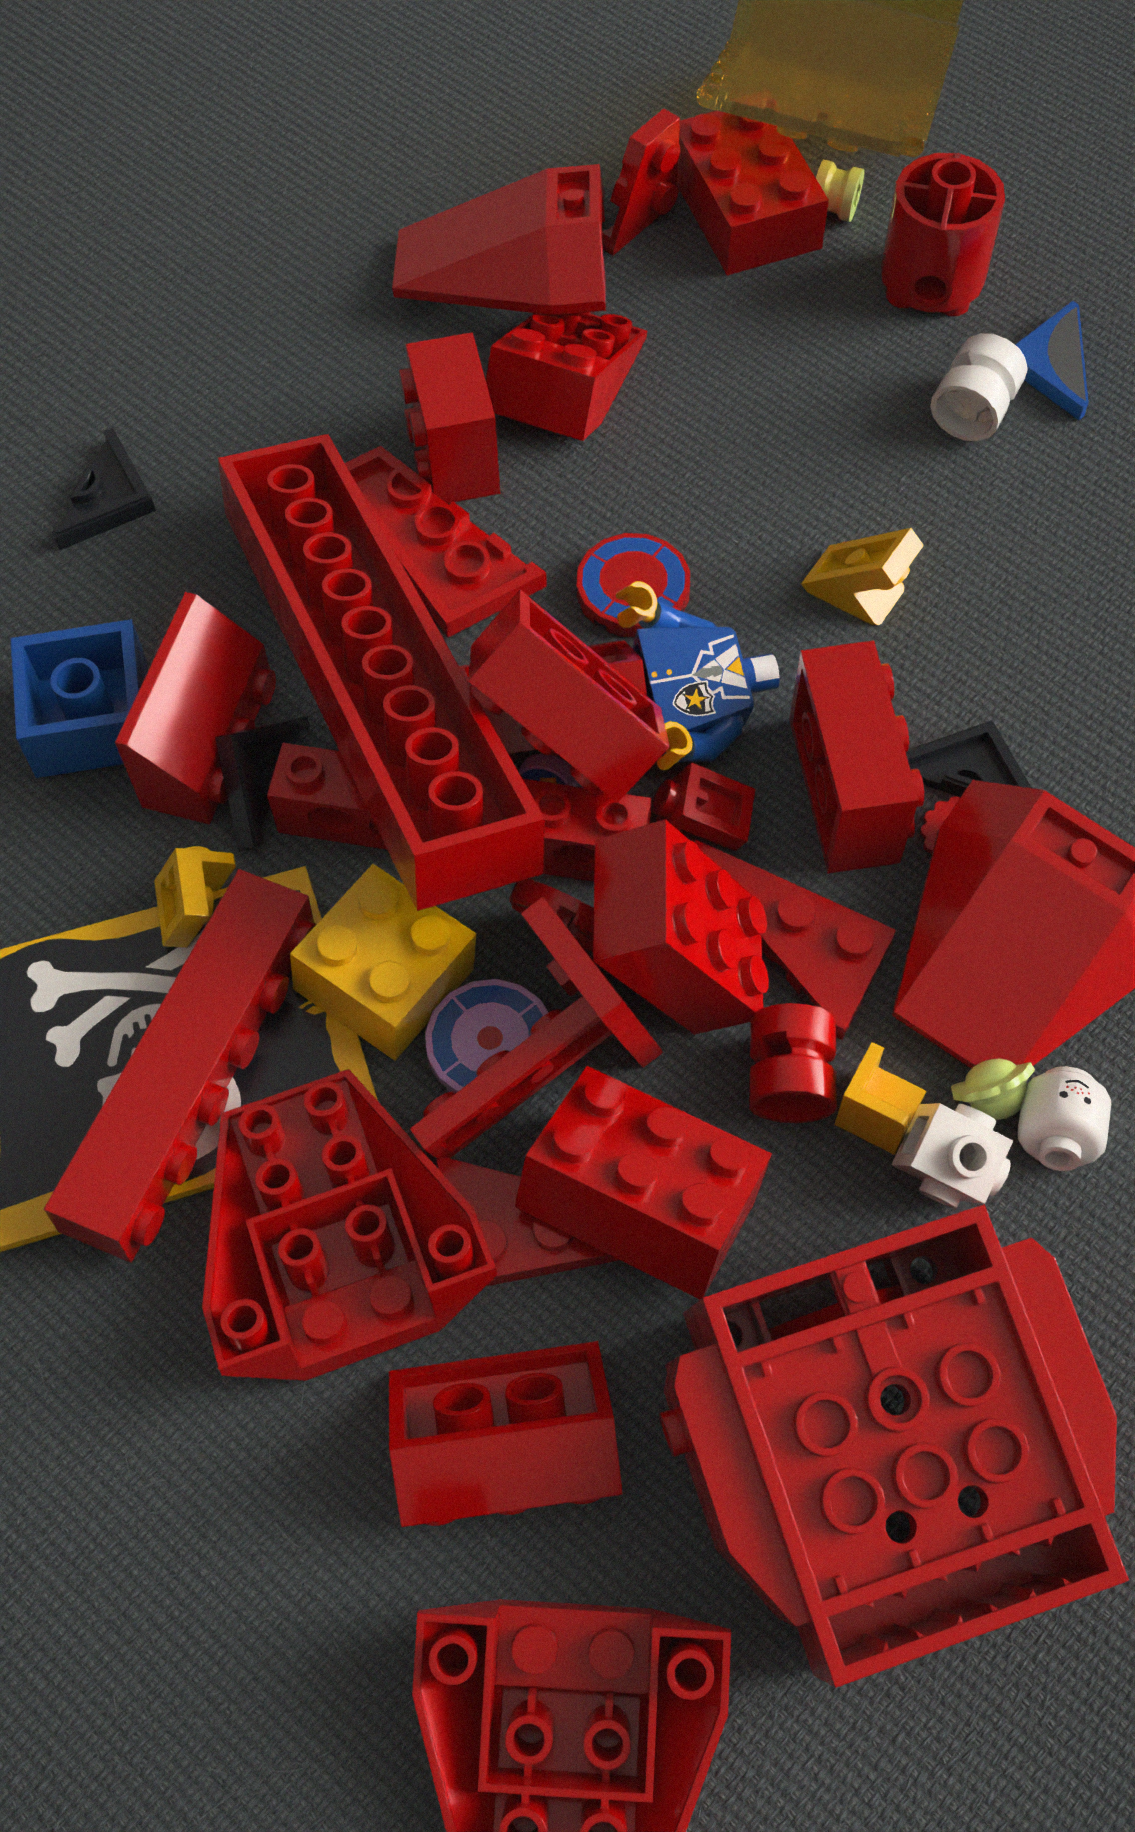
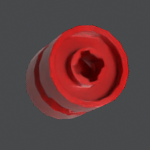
M785 1003L759 1009L751 1015L750 1057L756 1064L750 1068L749 1109L754 1115L776 1122L804 1123L821 1120L835 1113L837 1107L836 1071L829 1064L836 1056V1019L832 1013L821 1007L808 1004Z

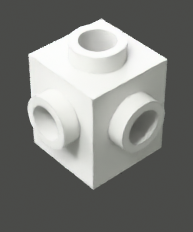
M941 1103L919 1104L891 1165L922 1180L923 1182L918 1191L943 1205L957 1209L960 1200L985 1204L988 1196H994L1001 1189L1008 1176L1011 1163L1006 1156L1013 1140L993 1131L996 1124L994 1118L970 1106L958 1104L954 1111Z

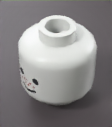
M1055 1067L1032 1078L1027 1084L1018 1124L1017 1136L1023 1149L1047 1168L1057 1171H1070L1097 1160L1105 1152L1108 1139L1111 1099L1106 1089L1086 1071L1074 1067Z

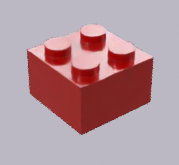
M473 332L406 344L408 368L399 370V378L404 403H413V408L404 409L409 442H414L415 447L421 446L422 449L414 451L417 474L429 482L432 492L447 504L453 501L459 502L501 494L496 418Z

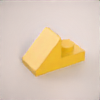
M912 528L829 545L801 585L807 593L868 624L877 626L883 622L904 592L902 581L909 574V565L924 545Z

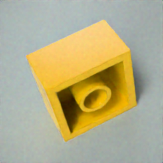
M372 864L290 953L293 990L396 1061L429 1022L433 1010L448 993L456 990L474 970L477 933L437 906L417 911L405 885L375 864Z

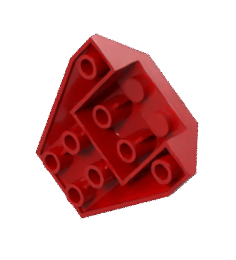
M600 164L548 168L400 229L398 232L392 284L394 297L547 315L569 314L572 316H584L595 311H606V279L602 245V222H605V193Z
M972 780L937 831L892 1016L971 1069L980 1062L990 1059H1004L1013 1062L1015 1065L1031 1062L1034 1066L1135 989V847L1045 790Z
M350 1069L221 1113L202 1309L218 1369L222 1376L307 1381L439 1332L498 1275L474 1208Z
M499 1599L419 1610L416 1624L412 1697L446 1832H686L728 1717L731 1630L664 1611L639 1607Z

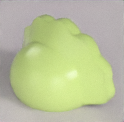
M1004 1059L985 1060L968 1072L965 1081L951 1086L953 1099L967 1102L972 1108L991 1116L995 1120L1007 1119L1021 1110V1104L1027 1090V1080L1035 1069L1031 1062L1015 1065L1013 1062Z

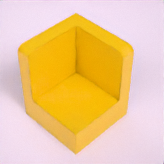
M872 1042L843 1095L834 1125L895 1155L919 1104H921L925 1096L926 1090L879 1068L878 1065L884 1047Z

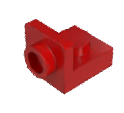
M691 762L672 780L667 779L661 784L654 798L653 813L658 815L657 821L666 819L679 831L681 829L736 851L748 842L756 789Z

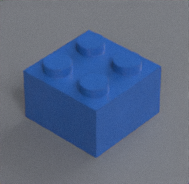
M132 619L11 638L16 739L35 778L124 764L115 741L148 673L147 660Z

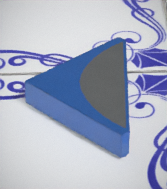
M1072 301L1015 345L1026 359L1028 370L1024 380L1077 420H1080L1084 417L1089 402L1079 305Z

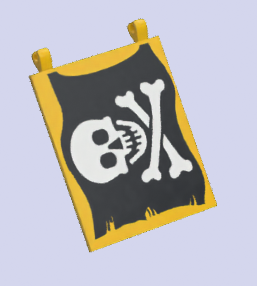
M306 866L263 877L308 895L314 923L318 924L322 919ZM228 887L212 891L214 899L213 913ZM157 906L0 949V1252L62 1234L57 1231L43 1209L207 924L202 926L188 948L163 946ZM291 970L287 976L289 978V986L282 1005L274 1014L267 1013L257 1031L259 1033V1043L251 1062L245 1069L238 1067L227 1086L229 1097L224 1112L347 1069L351 1070L377 1100L358 1035L293 990ZM221 1117L214 1126L206 1125L195 1145L197 1157L190 1175L182 1185L174 1184L164 1203L214 1188Z

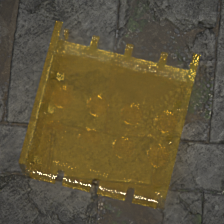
M739 0L731 37L719 54L718 60L713 64L711 72L707 74L703 84L697 90L696 100L699 105L705 108L776 125L778 133L790 138L804 139L807 138V134L827 138L829 146L841 151L855 152L858 150V147L897 157H900V154L917 157L923 152L960 28L957 22L964 0Z

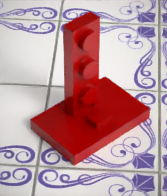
M541 897L524 910L521 915L555 958L546 967L570 997L578 991L583 996L565 1010L556 1009L542 1016L532 1026L530 1037L511 1051L503 1050L489 1057L477 1069V1077L457 1093L451 1091L442 1094L424 1109V1118L412 1126L410 1130L423 1149L438 1159L452 1158L612 1034L616 1036L643 1068L664 1053L544 897Z

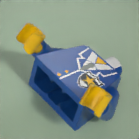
M636 581L616 593L617 599L626 601L630 606L617 614V621L623 628H630L637 623L643 627V629H637L632 649L643 660L647 696L661 707L670 746L656 763L661 770H667L677 762H713L742 734L743 726L746 724L754 708L752 693L773 690L779 687L780 678L776 658L772 653L742 658L734 629L730 627H717L713 622L659 602L653 589L648 584Z

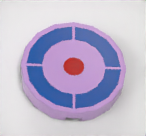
M499 979L470 982L448 993L432 1012L425 1032L429 1067L439 1082L447 1088L448 1092L454 1091L457 1093L477 1077V1069L485 1060L500 1051L513 1050L530 1037L532 1026L542 1016L547 1014L548 1011L537 996L519 984Z

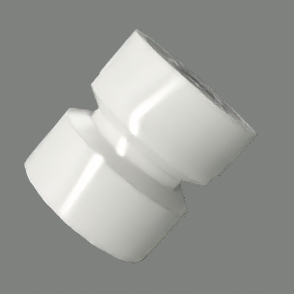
M980 333L969 337L961 346L950 366L949 372L943 377L932 397L930 408L933 418L938 425L951 436L964 441L978 442L988 439L993 435L1008 410L1010 400L1015 398L1026 377L1027 363L1020 349L1008 339L995 334Z

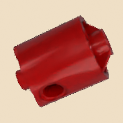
M960 153L930 154L917 158L903 168L895 184L881 264L882 282L887 288L886 298L890 304L898 308L911 307L924 312H942L948 316H960L968 311L970 303L979 296L985 284L1005 203L1004 184L994 169L979 159Z

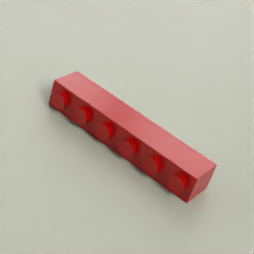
M238 869L43 1209L59 1233L132 1263L141 1245L148 1246L153 1242L164 1220L165 1209L162 1206L174 1184L182 1185L190 1175L197 1157L196 1143L206 1125L214 1126L220 1119L221 1113L224 1112L229 1097L227 1086L237 1068L245 1069L251 1062L259 1043V1033L257 1031L268 1012L273 1014L277 1012L285 999L289 986V978L287 976L291 971L290 953L317 925L314 923L308 895Z

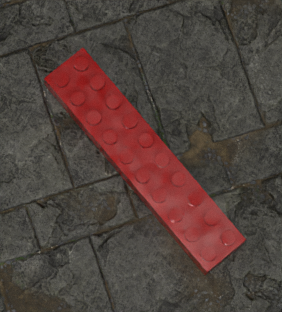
M329 434L218 458L225 515L416 910L420 911L542 875L544 869L545 818L481 704L471 693L468 681Z

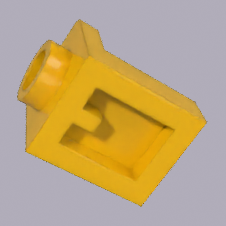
M201 846L174 849L154 880L163 946L188 948L202 926L209 922L214 906L212 891L221 889L236 867L233 853L211 851Z

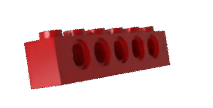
M282 743L267 794L278 833L387 850L340 751ZM523 779L545 818L543 874L594 882L595 839L650 824L651 798L626 794L617 803L603 791L598 795H594L582 787Z

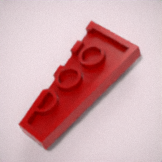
M382 446L345 463L425 607L447 637L501 611L519 589L530 596L547 587L546 572L532 561L529 564H525L511 553L510 544L494 532L489 536L470 521L467 511L454 501L447 504L435 495L429 482L421 476L419 477L416 472Z

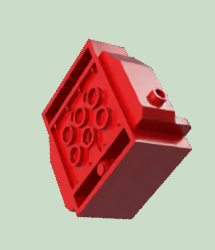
M985 1204L703 1297L683 1313L695 1351L680 1355L665 1364L667 1376L664 1394L670 1410L659 1413V1418L667 1445L673 1457L685 1455L716 1550L779 1620L797 1627L813 1676L837 1688L1129 1581L1105 1518L1106 1515L1115 1511L1116 1412L1055 1257L1032 1237L1001 1248ZM914 1259H924L931 1265L933 1276L928 1284H921L913 1279L910 1266ZM883 1262L892 1287L875 1290L867 1267ZM830 1280L837 1300L836 1304L776 1327L767 1328L759 1305L760 1302ZM728 1324L733 1325L738 1330L739 1343L736 1347ZM888 1385L898 1388L904 1397L903 1409L897 1415L887 1413L881 1405V1393ZM967 1486L974 1488L978 1492L981 1501L978 1512L971 1517L963 1514L958 1506L959 1493ZM896 1511L902 1512L907 1517L910 1525L907 1537L900 1542H894L886 1532V1521Z

